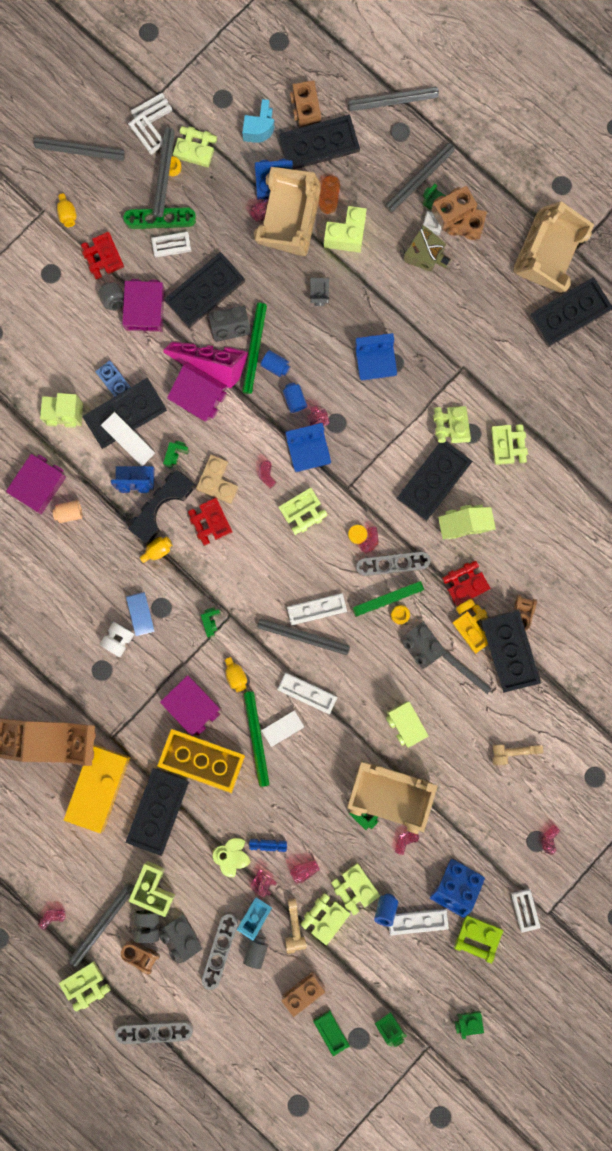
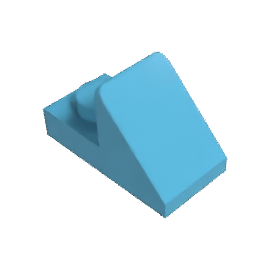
M256 897L236 930L253 941L272 907Z

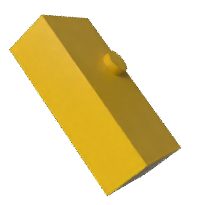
M171 729L157 766L232 794L245 755Z
M94 744L92 766L83 765L63 821L101 834L106 828L131 757Z

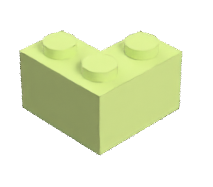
M348 206L346 224L327 222L324 248L361 253L367 208Z
M57 393V397L42 396L40 419L46 423L45 425L56 427L57 424H64L68 428H76V425L82 426L84 404L76 394Z
M483 505L462 506L460 511L449 510L445 512L446 515L438 517L443 539H455L469 534H482L496 530L492 508L483 507Z
M409 701L386 712L388 717L385 719L390 728H395L399 734L396 737L401 746L405 745L409 748L429 737Z
M147 861L142 868L129 902L165 917L176 895L158 887L165 868Z

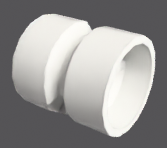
M113 621L108 629L109 635H104L99 645L116 656L121 657L126 649L125 644L130 643L135 634ZM115 634L122 637L121 641L113 638Z

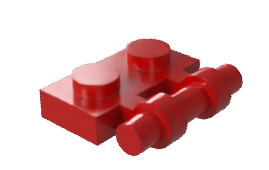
M109 232L92 238L94 243L92 247H89L88 243L81 244L82 255L84 259H87L90 273L94 275L95 279L102 277L100 270L105 268L107 274L124 268V264ZM97 253L99 254L101 261L96 262L94 259V255Z
M217 498L199 505L202 513L198 515L195 509L188 511L189 521L191 525H194L198 533L196 536L198 540H201L203 546L210 544L208 536L213 534L215 540H218L233 533ZM206 519L209 528L204 530L200 522Z
M476 560L471 563L467 562L463 564V567L455 571L451 570L442 577L444 584L449 582L453 584V587L449 588L448 592L455 606L491 589L482 572L477 575L474 574L473 570L479 567ZM467 574L469 579L460 583L458 577Z

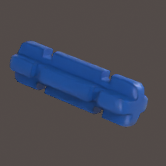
M250 839L249 849L286 852L287 841L279 840V842H276V840L261 839V841H258V839Z

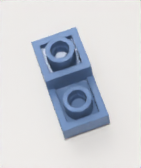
M110 360L95 371L114 397L131 388Z
M145 592L126 596L135 636L155 632Z

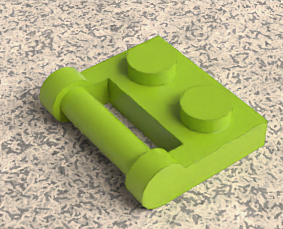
M467 915L462 923L454 949L466 951L492 964L504 930ZM465 937L490 946L488 952L465 943Z

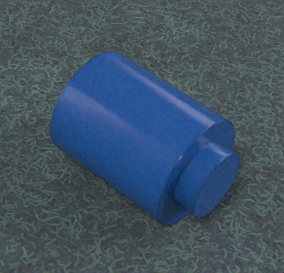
M268 350L260 365L278 377L286 376L291 367L287 359L271 350Z
M295 383L287 384L282 392L290 413H296L307 408L308 405L301 386Z
M384 894L379 897L374 921L377 924L388 927L393 926L399 903L394 895Z

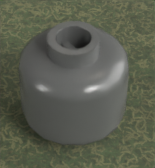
M107 282L101 286L98 291V297L107 310L113 311L122 308L124 305V292L121 287L115 282Z

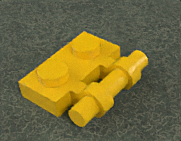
M478 604L472 608L476 613L474 617L469 612H466L452 622L474 654L488 645L485 632L476 623L478 620L487 618V612L484 609L482 610Z

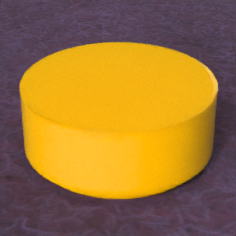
M175 156L171 157L169 176L173 177L177 176L182 169L180 160Z
M354 525L348 532V538L354 544H362L367 538V530L362 525Z
M469 599L457 606L456 610L460 615L476 604L473 599Z
M398 605L391 611V619L398 625L405 624L410 618L409 609L403 605Z

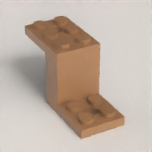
M0 718V758L20 762H66L92 766L94 758L93 745L96 737L95 725Z

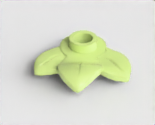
M240 838L229 839L225 845L214 849L212 854L213 861L220 865V870L225 876L235 877L236 868L241 869L250 864L249 857L242 851L245 840ZM224 852L226 854L225 858L220 859V854Z

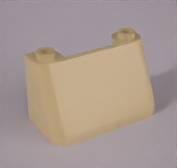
M271 167L270 173L266 176V184L269 185L271 192L264 224L259 225L255 229L254 239L260 245L299 256H306L320 199L321 184L314 172Z
M562 201L544 206L535 216L513 272L522 278L558 293L566 292L571 285V278L566 274V271L577 245L591 237L594 224Z
M360 760L347 808L351 809L350 813L361 816L362 813H368L403 824L407 827V831L418 834L419 831H425L438 786L432 782Z

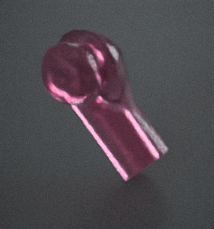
M264 460L259 465L258 477L271 489L277 482L270 476L272 463L269 460Z
M377 527L368 528L369 538L360 545L362 552L370 553L378 546Z
M554 824L541 838L542 848L549 855H553L556 852L554 838L560 832Z
M409 831L400 834L395 853L404 855L406 845L418 842L419 834Z
M60 908L49 909L37 925L41 929L46 930L52 921L63 922L66 918V913Z

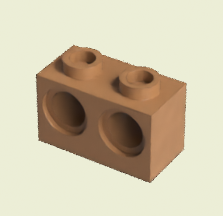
M315 81L292 84L293 92H290L291 104L295 103L296 109H293L294 121H298L299 128L320 123L321 113ZM301 94L307 95L306 97H300ZM308 111L310 114L304 115L303 112Z
M466 185L462 188H455L445 197H438L434 201L431 211L443 230L473 214L478 204ZM462 199L466 203L460 204L457 200ZM447 208L450 212L444 213L441 209Z
M476 209L473 214L459 220L460 223H454L444 228L443 231L452 236L461 235L469 240H479L487 211ZM475 223L478 227L473 228L469 224Z
M312 971L282 995L281 1001L291 1015L295 1017L325 993V986L315 972Z

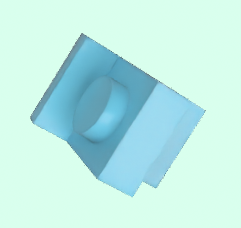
M262 99L260 117L245 115L242 131L243 141L259 143L267 140L273 134L275 121L272 119L273 108H270L269 100Z

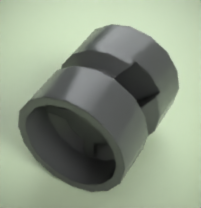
M150 910L134 912V925L137 926L133 934L134 942L153 943L159 941V928L156 927L159 924V914Z

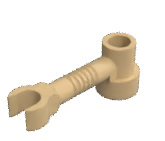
M504 745L493 746V766L509 764L508 756L544 753L543 745L505 749Z
M288 899L293 936L285 938L287 954L306 949L305 937L300 936L295 899Z

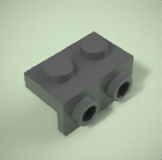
M245 305L209 313L215 342L251 334Z
M424 621L400 638L403 646L410 652L415 662L422 669H425L446 653Z
M180 915L167 925L159 928L160 940L167 945L171 959L177 964L187 961L202 950L184 915Z

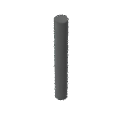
M448 651L443 655L447 662L484 693L488 694L492 688Z

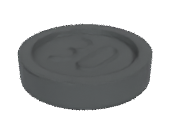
M404 123L395 124L391 132L393 139L397 142L406 141L410 135L409 127Z

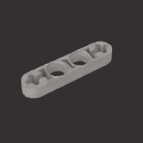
M425 552L364 558L358 561L356 570L361 576L423 570L429 566L431 559ZM413 556V560H418L420 556H423V559H426L427 562L424 563V566H421L420 563H414V567L411 568L412 561L410 557ZM398 559H407L408 566L400 568L397 564ZM381 560H386L389 563V568L385 571L381 570L378 566ZM372 561H376L375 568L377 572H373V568H369L364 573L363 569L359 567L362 566L363 562H366V565L369 566L373 565Z
M230 912L225 913L220 920L202 977V985L207 990H214L218 987L236 932L238 918ZM229 917L235 923L230 925L228 931L232 932V935L227 932H220V929L225 930L226 922L224 920H228ZM221 936H225L229 940L228 945L225 947H221L218 944V938ZM219 955L223 963L220 966L213 965L211 961L213 956ZM212 970H215L214 980L216 982L210 985L206 978H209Z
M187 1020L124 1023L116 1030L115 1038L120 1044L186 1041L192 1036L193 1025ZM173 1026H176L175 1030H181L182 1026L189 1030L186 1035H183L180 1031L176 1032L175 1036H172ZM143 1027L150 1031V1035L147 1038H143L139 1034V1030ZM167 1027L170 1034L162 1037L159 1034V1028ZM134 1028H136V1038H133L134 1034H129L127 1038H124L123 1035H120L123 1029H126L127 1033H132L134 1031Z

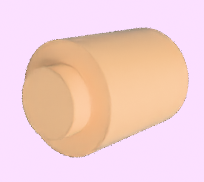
M79 500L57 504L55 509L52 510L54 519L58 520L59 523L83 518Z

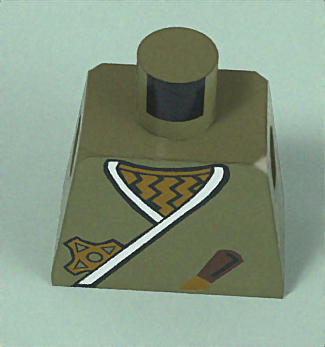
M423 225L406 251L403 261L431 272L436 264L446 269L451 258L443 254L446 243Z

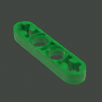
M164 208L163 216L156 217L153 223L146 221L148 215H153V209H131L126 211L123 216L125 225L130 229L192 227L196 223V214L191 208ZM167 214L174 215V220L166 222L164 217ZM177 214L180 215V222H178ZM186 214H190L189 221L185 219ZM140 215H142L143 223L140 222ZM131 216L135 217L133 223H130V220H128L131 219Z
M422 581L355 606L352 610L355 617L422 592L425 589Z

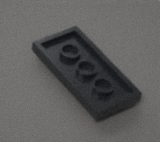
M350 114L279 134L285 159L292 160L293 170L360 152V146Z
M220 252L169 294L164 301L189 329L245 282V278Z
M593 277L529 315V318L549 348L612 311V305Z
M147 377L82 417L103 449L116 441L101 426L114 412L134 431L166 412L167 409Z
M447 441L439 443L396 500L427 522L473 461Z
M520 609L481 619L503 693L541 684V678Z
M153 768L125 843L162 856L190 781Z

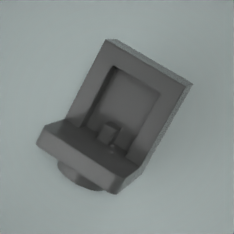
M310 277V303H314L315 306H325V303H329V277Z

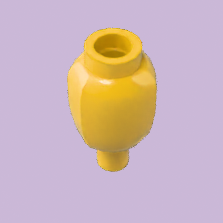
M64 193L59 194V202L57 204L59 221L65 227H73L77 217L74 205L66 199Z
M167 536L164 538L157 537L147 545L145 553L139 558L143 563L149 559L158 560L170 552V547L173 544Z
M232 657L225 659L224 661L227 665L225 676L230 688L235 689L236 692L245 690L247 688V677L243 669L238 664H234Z

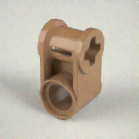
M517 595L513 610L520 609L522 619L525 622V629L528 630L536 609L537 599L530 600Z
M133 940L127 941L121 950L122 960L149 975L152 973L151 968L156 959L160 958L159 953ZM131 947L136 953L128 955L125 949Z

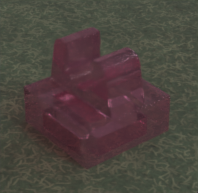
M317 405L310 407L311 414L307 415L310 426L323 423V426L329 424L328 414L325 409L319 411Z
M259 870L250 888L262 897L265 895L270 896L272 893L268 889L271 884L276 886L277 882L266 872Z

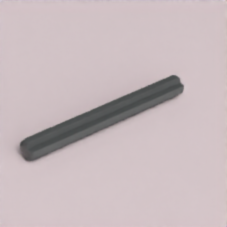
M434 86L352 99L348 101L349 111H357L438 98L439 91L438 87Z
M173 128L164 129L153 206V215L155 217H162L164 213L175 135Z
M40 137L34 139L36 149L120 161L125 159V151L123 149Z
M447 143L386 203L385 207L387 210L394 212L454 152L455 147L451 143Z
M262 618L259 619L257 625L259 629L343 655H348L350 646Z
M128 882L70 957L68 961L74 967L78 966L131 896L134 885Z

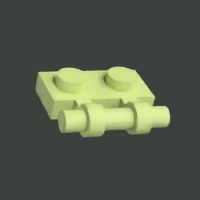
M181 126L180 134L186 135V139L178 138L173 156L180 160L209 168L214 148L208 146L209 142L216 144L217 136L211 135V132L197 131L194 127L189 126L187 128ZM193 137L201 139L202 143L192 142Z
M466 406L447 407V414L442 413L441 407L434 408L435 435L438 437L439 443L445 442V437H450L451 443L470 442L471 436ZM444 423H448L449 428H445Z
M511 425L492 426L494 464H514V456H519V463H526L528 449L525 448L526 432H524L523 425H516V432L511 431ZM512 439L517 440L518 449H513Z
M312 488L278 507L288 524L294 520L296 521L297 526L292 528L295 535L307 531L308 527L322 522V519L328 516L324 509L317 513L315 508L320 506L321 503ZM310 512L312 517L302 521L300 517Z
M358 862L342 873L346 880L341 884L337 878L331 882L335 888L334 892L342 898L345 908L350 910L353 916L359 912L356 906L358 902H361L365 908L380 897V894ZM348 887H351L356 895L353 898H350L346 892Z
M324 893L321 898H317L314 902L315 905L311 911L304 915L305 919L300 925L307 929L310 924H313L315 927L311 934L327 946L351 913L337 901H334L329 906L327 901L331 897ZM323 909L326 913L319 921L316 916Z
M95 961L59 982L68 1001L74 997L78 1000V1002L73 1004L76 1012L82 1008L89 1007L91 1002L96 999H102L106 993L111 991L108 984L102 987L99 986L98 982L102 981L104 977ZM91 987L93 992L84 996L82 992Z

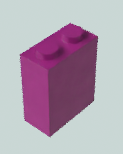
M139 279L125 281L123 327L126 331L163 332L165 295L163 282L155 279L149 280V282Z
M188 363L183 365L167 399L206 422L211 418L214 419L219 411L217 406L220 402L224 401L227 395L225 391L228 386Z
M30 454L6 490V493L42 515L66 479V476L62 474L63 469L55 464L51 467L47 464L48 460L38 454L36 457Z
M187 675L160 701L164 708L191 736L195 734L199 736L206 729L204 725L209 720L213 722L221 715L219 713L221 708L190 675Z

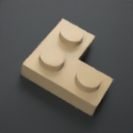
M210 455L196 490L232 505L239 487L222 480L229 464L228 461Z

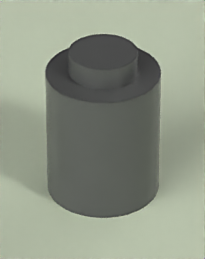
M256 936L253 941L249 940L243 964L255 969L262 968L268 944L265 943L266 939Z

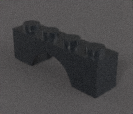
M177 470L174 473L171 472L166 477V483L163 487L156 489L153 493L154 498L150 503L147 501L141 508L142 513L138 517L135 516L129 523L130 527L128 530L147 545L160 532L156 522L159 508L171 500L185 501L196 488L193 482Z

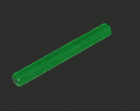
M261 302L257 303L242 387V392L245 394H252L267 309V305Z
M248 691L244 693L258 782L260 787H266L270 783L255 695L253 691Z

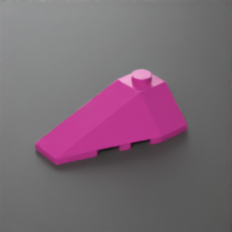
M171 342L163 349V353L183 365L188 363L194 365L227 385V388H232L239 381L248 356V352L231 347L217 350L213 349L211 345L197 348L195 344Z

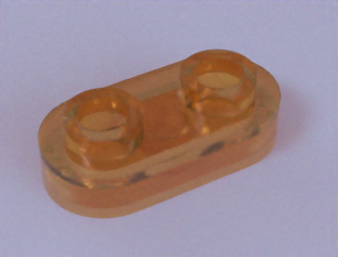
M327 176L322 181L319 208L325 214H331L337 209L340 181L335 176ZM332 182L334 186H328V183ZM330 200L332 203L326 204L325 201Z

